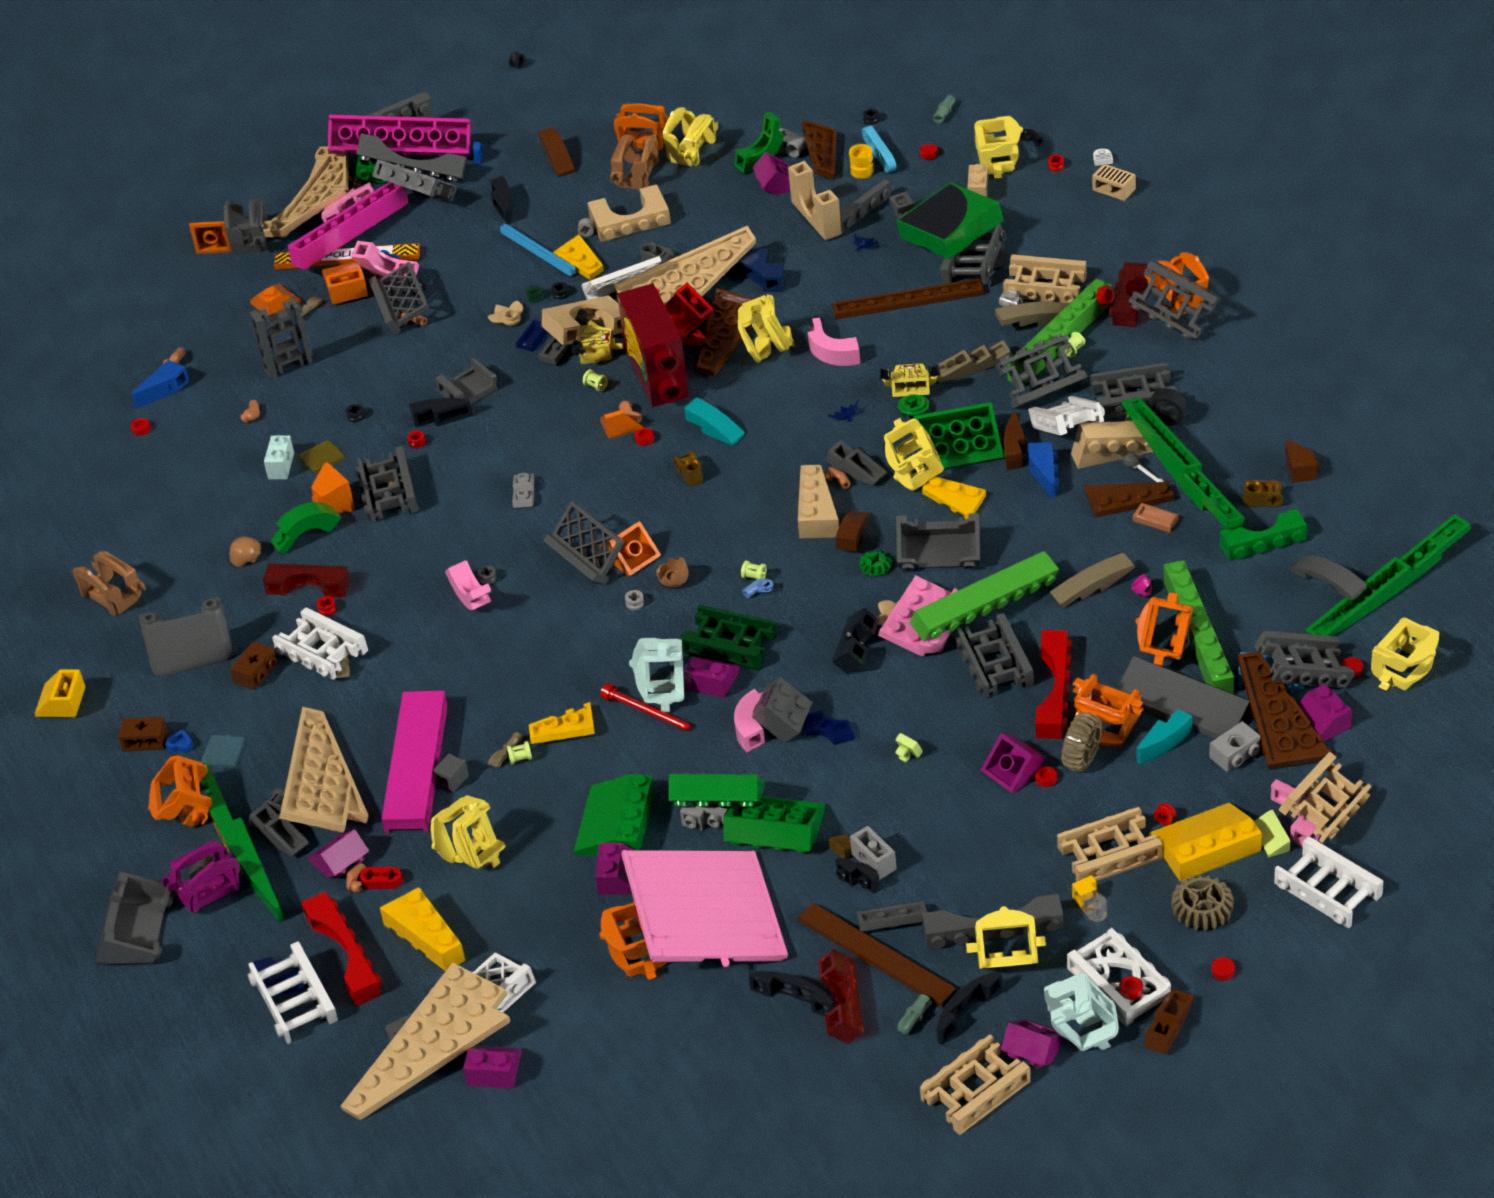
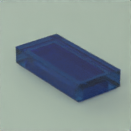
M533 320L516 341V348L531 352L536 349L548 333L542 327L541 321Z

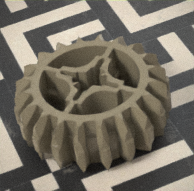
M1084 712L1074 717V721L1071 722L1065 735L1063 749L1061 750L1062 763L1065 767L1081 772L1085 771L1090 766V763L1093 762V758L1096 756L1097 749L1099 748L1102 735L1101 730L1103 728L1099 717Z
M1199 874L1198 878L1190 876L1189 881L1182 879L1181 885H1176L1175 891L1172 894L1171 908L1180 924L1185 923L1187 928L1194 926L1196 931L1198 928H1203L1206 932L1208 927L1215 930L1217 925L1223 926L1224 921H1229L1230 914L1233 912L1234 898L1230 888H1227L1225 882L1220 883L1218 877L1212 880L1209 875L1206 878H1202Z

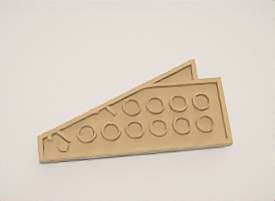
M745 226L613 285L616 293L654 283L655 287L660 291L659 295L663 303L666 304L673 294L688 282L703 296L756 244V238L749 227Z
M302 707L279 818L344 833L347 819L367 823L368 813L324 712Z
M452 963L341 1104L342 1110L362 1120L507 1025L511 1021L509 1016L497 1010L498 1006L508 995L507 991Z

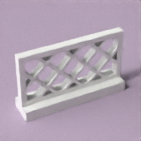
M660 256L583 283L581 286L586 299L589 300L616 293L613 285L659 265L661 262Z
M496 952L473 972L480 977H486V980L507 991L508 995L497 1008L502 1013L536 983L530 966L526 964L520 966ZM496 962L502 964L499 968L490 969ZM514 972L512 975L505 978L506 973ZM501 974V979L490 980V976Z

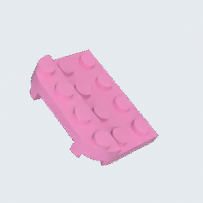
M915 575L883 624L878 636L920 656H924L925 653L942 652L945 643L953 631H946L938 638H931L924 642L910 625V620L915 610L959 590L954 588L952 592H949Z

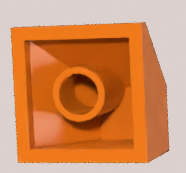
M225 221L189 223L196 254L232 252L225 230Z
M279 283L257 294L250 300V304L259 311L265 309L271 315L284 310L283 302L287 301L289 303L290 297H293L296 303H301V299Z
M328 462L324 463L311 487L313 493L312 501L328 504L337 512H354L355 506L349 481Z
M640 521L616 534L625 543L612 564L627 576H631L661 556ZM615 540L608 541L609 550L614 548Z

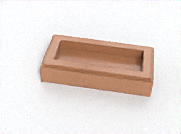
M1143 503L1140 504L1133 514V521L1169 533L1179 520L1178 514Z

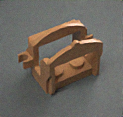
M625 134L621 136L611 158V182L614 181L616 186L640 190L641 188L648 187V177L651 170L659 162L658 143L655 134L643 140V153L636 152L637 144L636 140H634V135ZM623 159L628 163H633L628 177H625Z
M100 551L93 556L95 563L92 562L93 569L98 572L97 576L93 575L84 566L75 567L72 572L80 593L84 598L90 597L108 608L109 613L113 616L120 615L138 601L142 593L141 589L145 591L146 588L144 583L137 578L134 568L107 551ZM113 571L124 577L128 590L127 594L121 592L117 586L107 583L112 579Z

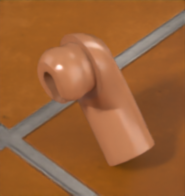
M402 312L400 318L405 316L406 313ZM418 315L410 321L424 326L427 323V318Z
M178 348L171 355L170 359L163 361V364L168 360L178 364L185 355V350Z
M829 467L824 472V477L828 481L835 478L843 489L850 487L851 483L844 472L834 467Z

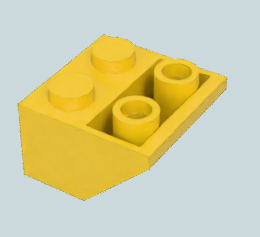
M60 669L44 684L35 711V717H76L86 687L80 670Z

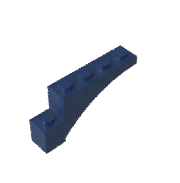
M751 248L728 270L752 280L761 286L764 292L783 291L785 281L784 263H769L768 249Z

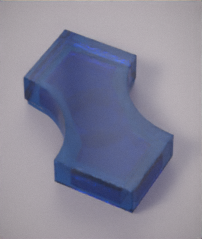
M822 710L807 714L803 724L807 736L821 735L831 740L834 745L855 740L854 733L847 719H831Z
M272 956L253 962L257 972L276 964ZM299 968L285 969L262 981L264 984L274 986L298 975ZM300 983L281 992V995L304 989L303 984Z

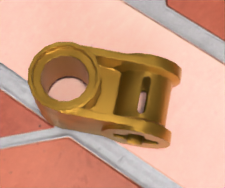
M693 450L680 457H673L675 468L681 474L686 484L697 486L703 482L701 463Z
M1276 480L1246 481L1244 484L1243 503L1248 507H1278L1283 503V496L1280 494L1282 484Z

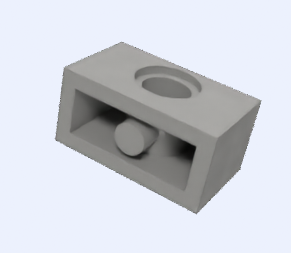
M1242 721L1210 742L1209 758L1226 772H1229L1260 751L1261 736Z
M869 826L850 836L852 855L862 865L879 874V880L896 870L895 851Z

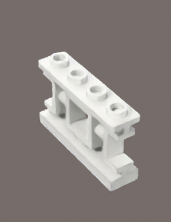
M1075 396L1068 397L1069 402H1062V405L1049 409L1039 407L1028 409L1033 428L1056 435L1067 434L1066 427L1073 428V425L1085 421L1104 422L1103 416L1105 412L1099 402Z
M308 608L300 612L302 619H296L298 628L289 636L281 632L279 636L274 635L272 637L274 649L278 654L284 655L292 661L298 662L306 668L312 669L323 677H328L332 680L337 677L335 672L342 670L339 662L348 654L357 657L359 654L364 655L368 651L364 635ZM319 640L326 642L318 650L312 648Z

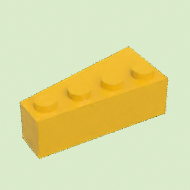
M419 887L380 907L384 925L396 931V934L402 939L408 940L416 950L420 949L424 952L427 958L444 971L452 963L459 965L465 962L461 942Z

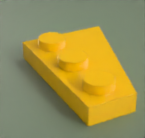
M577 235L552 252L575 266L576 271L589 280H592L604 271L602 263L580 235Z
M936 476L926 481L922 488L925 496L939 504L949 506L952 512L956 514L958 512L961 513L965 519L969 518V513H976L986 497V490Z
M591 703L583 704L584 708L576 711L573 708L566 710V714L563 716H550L529 724L531 744L595 734Z

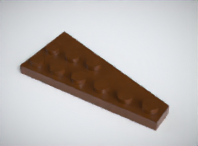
M716 288L713 311L709 316L706 338L703 341V348L700 351L697 363V372L715 377L743 340L738 329L739 307L743 303L755 298ZM752 324L745 327L747 333L752 328Z
M1259 651L1238 654V664L1257 732L1261 736L1260 743L1267 768L1273 769L1321 761L1329 752L1333 754L1330 748L1328 749L1323 743V738L1320 734L1316 733L1310 725L1309 719L1293 697H1290L1286 692L1283 683H1274L1272 681L1274 674L1270 672L1271 667Z

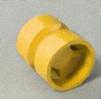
M857 144L851 147L849 150L851 175L859 179L871 176L874 173L872 148L866 144Z

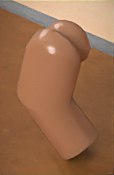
M251 400L249 408L241 414L243 422L248 423L259 417L260 410L256 400Z
M622 401L619 405V410H623L624 414L639 423L642 414L632 411L631 402Z
M359 863L348 871L346 884L348 891L359 893L362 890V883L358 881L361 871L366 868L364 864Z

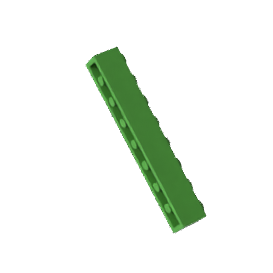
M1096 278L1023 348L1033 349L1034 344L1041 341L1048 343L1051 341L1050 338L1061 334L1063 337L1065 335L1070 336L1073 332L1081 333L1109 306L1099 304L1096 296L1097 290L1101 286L1112 287V285ZM1061 344L1040 353L1043 354L1048 351L1053 360L1057 356L1055 349L1060 347ZM1026 357L1007 365V368L1014 365L1017 373L1021 374L1024 372L1021 363L1028 359ZM1043 359L1030 364L1035 376L1046 367ZM1008 373V381L1013 382ZM1028 379L1022 381L1024 387L1029 383Z
M1043 551L915 610L910 620V625L924 642L931 638L936 639L946 631L951 632L963 623L968 624L980 615L985 616L995 608L1000 609L1012 600L1017 601L1027 593L1032 594L1044 585H1051L1056 580L1055 577L1059 568Z
M1185 561L1164 564V584L1168 593L1178 594L1177 602L1194 606L1187 639L1206 684L1234 695V676Z

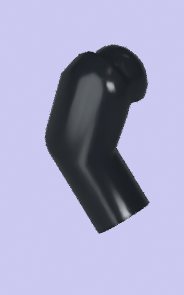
M1023 128L1020 136L1021 140L1033 141L1038 146L1043 143V138L1033 129Z

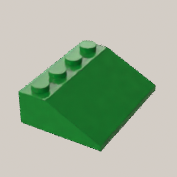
M992 402L913 417V419L921 423L930 435L944 469L1004 458Z
M628 774L591 785L574 854L598 856L599 843H622L635 851H641L655 795L653 776Z
M669 774V801L674 802V806H688V802H693L699 807H709L710 803H718L719 807H732V803H740V807H754V803H760L765 780L758 775Z
M766 796L761 797L760 803H754V807H740V803H733L732 807L724 815L723 841L730 842L733 845L751 844L756 848L768 846L773 847L775 850L793 849L798 853L810 852L818 835L825 811V803Z

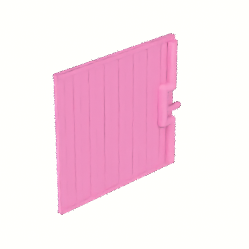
M622 850L621 855L650 960H653V962H702L704 958H720L722 965L728 967V958H731L734 962L782 961V959H787L788 953L755 851Z

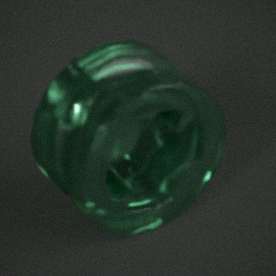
M533 285L526 289L528 302L538 303L543 299L540 286Z

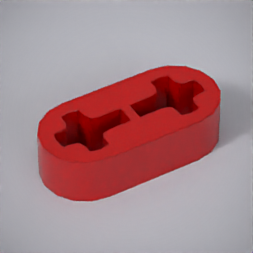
M367 867L360 873L362 886L366 889H396L403 882L401 871L397 867Z

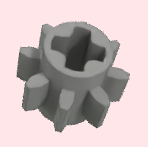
M1008 290V293L1004 292L1001 295L999 305L1006 307L1022 304L1023 299L1019 297L1020 293Z

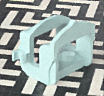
M639 639L634 648L632 659L629 661V666L633 668L637 688L645 703L661 704V711L670 712V704L684 700L682 639ZM670 661V665H674V671L670 672V680H650L649 662Z
M1079 973L1066 980L1057 981L1044 987V996L1051 1015V1024L1058 1034L1074 1043L1081 1051L1097 1046L1101 1050L1111 1047L1108 1040L1114 1038L1119 1029L1116 1005L1085 973ZM1075 994V1001H1072L1069 996ZM1076 1020L1082 1027H1087L1102 1020L1103 1026L1083 1036H1079L1066 1022Z

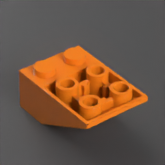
M356 262L322 270L332 305L368 296L362 269Z

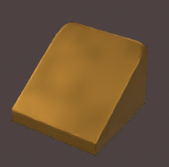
M844 834L829 838L830 849L841 858L847 859L852 855L849 836Z

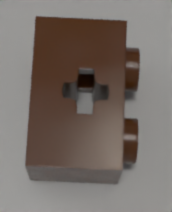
M253 641L230 668L233 682L255 690L277 664L274 648Z
M164 717L122 719L118 736L122 751L164 750L168 729Z

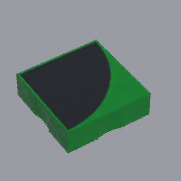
M951 182L896 220L901 239L917 246L928 248L933 253L947 259H951L969 246L975 239L986 234L1004 221L998 201Z

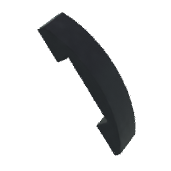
M775 971L750 972L748 975L750 990L769 997L773 995L774 991H778L811 1003L813 1013L832 1020L835 1017L834 1004L831 998L819 987L805 979Z
M1000 971L991 972L971 981L949 1000L937 1024V1039L940 1045L957 1031L956 1020L980 997L988 1002L1003 988L1002 973Z

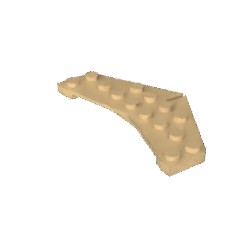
M328 146L320 147L315 154L316 162L309 180L277 216L271 221H264L262 223L265 238L286 237L289 232L347 194L349 154H328Z

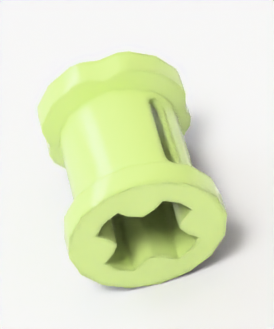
M1073 332L1069 336L1068 341L1069 343L1071 342L1072 346L1064 350L1066 356L1074 357L1077 350L1085 344V338L1080 333Z
M589 369L585 372L582 382L585 386H592L597 391L602 392L607 387L608 378L605 375H598L594 370Z
M745 560L741 568V577L743 579L747 577L765 579L766 564L756 565Z
M528 741L514 747L507 746L511 765L515 764L516 761L524 759L532 760Z

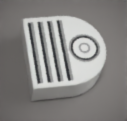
M1108 149L1096 150L1093 153L1094 165L1113 164L1111 151Z

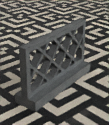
M410 261L379 280L375 276L369 279L385 323L394 335L401 332V325L430 309ZM409 270L406 276H402L405 271ZM393 280L390 285H385V283ZM399 280L402 281L400 286H396ZM409 281H413L410 287H406ZM393 291H397L395 296H390ZM403 291H407L405 297H400ZM413 292H417L415 298L411 297ZM397 302H401L399 307H395ZM408 302H412L409 308H405ZM418 303H423L422 306L417 309L415 308ZM402 312L406 313L405 316L399 319Z
M574 501L570 502L553 534H547L543 540L589 579L606 585L609 579L606 574L625 543L619 536ZM576 509L578 519L572 520V513ZM589 519L590 529L584 530V521ZM578 523L579 532L573 534V524ZM564 527H567L568 536L566 537L560 535ZM602 530L603 538L597 540L596 531ZM591 533V542L586 544L585 534ZM580 537V546L574 547V538ZM615 540L614 548L609 550L608 541ZM603 543L604 552L598 554L597 545ZM592 547L593 556L587 557L586 548ZM604 557L605 563L600 568L598 558Z

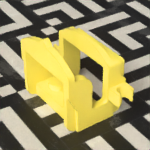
M684 107L671 111L663 130L667 158L673 163L691 167L697 166L700 163L699 149L703 143L713 144L716 141V131L719 128L718 121L714 124V118L707 114H700L695 117L692 112L685 110ZM682 120L685 138L679 144L677 137L672 135L671 132Z
M1011 116L977 121L974 124L975 146L978 151L980 164L987 165L988 174L994 175V179L1002 178L1001 174L1012 172L1015 169L1019 156L1017 143L1020 140L1023 127H1020ZM1003 130L1006 131V136L994 137V134H987L991 132H1000ZM1008 155L1009 161L991 163V158Z
M763 295L745 302L739 307L738 329L748 353L751 354L757 363L771 354V342L775 344L780 352L788 350L790 346L794 347L790 327H781L775 316V305L772 295ZM751 324L758 335L755 339V346L745 330V327Z
M901 418L893 421L895 425L893 430L884 436L886 442L885 454L889 465L895 471L893 478L899 481L905 488L914 491L924 485L926 481L943 472L944 467L930 435L921 423L916 419L902 422ZM912 433L913 436L898 444L897 454L892 443ZM919 448L921 449V451L917 452L907 459L905 458L906 456L918 450ZM916 469L917 472L912 475L911 471Z
M1401 618L1396 626L1372 650L1371 670L1382 681L1378 687L1386 691L1390 686H1396L1405 691L1413 683L1423 678L1433 666L1436 655L1435 650L1439 642V632L1407 618ZM1400 648L1411 655L1406 658L1395 653V651ZM1419 664L1407 678L1401 677L1385 668V665L1397 671L1404 672L1408 667Z
M466 795L448 808L441 810L431 819V836L433 841L431 847L449 863L464 862L476 869L483 865L488 866L491 864L495 868L500 864L498 855L505 848V844L503 841L496 839L486 814L490 806L485 800ZM464 811V814L453 822V847L444 823L452 821ZM468 826L472 828L473 839H470L466 829ZM484 850L480 855L477 856L478 852Z
M1005 906L1001 907L999 911L992 912L979 919L975 925L976 943H966L967 953L977 952L980 969L1038 963L1037 946H1046L1045 936L1036 937L1033 916L1021 911L1008 910ZM1027 927L1030 954L1026 955V950L1012 951V956L1003 957V952L989 953V958H985L982 931Z

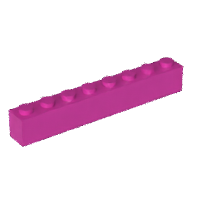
M388 182L288 245L291 264L305 270L370 227L375 226L395 211L400 210L408 204L406 187Z

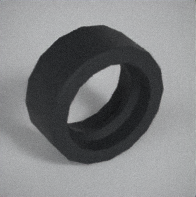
M1161 388L1153 393L1148 407L1166 426H1174L1179 424L1184 418L1187 410V401L1180 392L1170 388ZM1157 402H1168L1176 407L1178 412H1167L1161 409Z

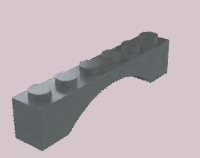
M362 133L356 153L360 156V160L371 162V159H379L403 168H413L412 171L423 174V171L430 172V176L438 178L441 175L448 176V180L458 182V179L463 180L467 162L466 157L450 153L431 160L408 159L391 151L379 137Z
M1058 894L1035 897L1027 905L1016 910L1034 917L1036 933L1064 929L1063 912ZM946 910L922 913L927 949L976 942L975 925L981 918L964 917ZM1027 927L982 931L983 941L1028 935Z

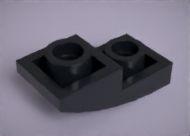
M843 858L835 860L836 875L841 881H845L851 887L859 883L862 888H867L873 894L880 890L879 874L852 860Z

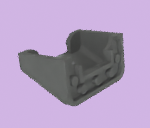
M969 513V518L963 520V517H959V521L918 522V519H913V522L907 520V516H896L897 565L899 568H902V571L909 572L922 568L964 567V569L970 570L980 565L979 513Z
M220 597L206 600L201 605V613L161 622L159 615L156 613L138 615L153 674L156 676H165L226 662L233 657L234 652L230 630Z
M119 872L109 898L96 953V963L141 964L154 963L155 959L159 960L162 947L159 946L158 937L166 907L170 908L173 900V895L168 892L167 884L163 886L162 882Z

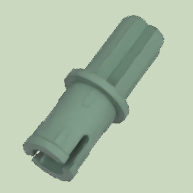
M948 95L943 103L938 105V110L933 115V120L936 123H942L946 115L951 113V107L956 101L955 97Z
M919 995L915 1003L906 1009V1014L898 1023V1031L908 1034L916 1022H920L923 1019L922 1015L932 1004V1001L927 1003L930 999L927 995Z

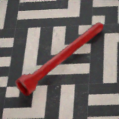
M605 683L601 689L600 697L607 701H620L684 731H688L691 728L688 722L620 693L619 689L611 683Z

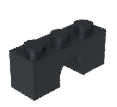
M865 608L848 617L832 663L846 674L864 665L869 649L863 644L875 634L879 619Z

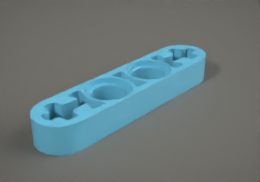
M871 125L862 128V136L865 143L872 148V153L886 173L895 171L897 168L895 159Z

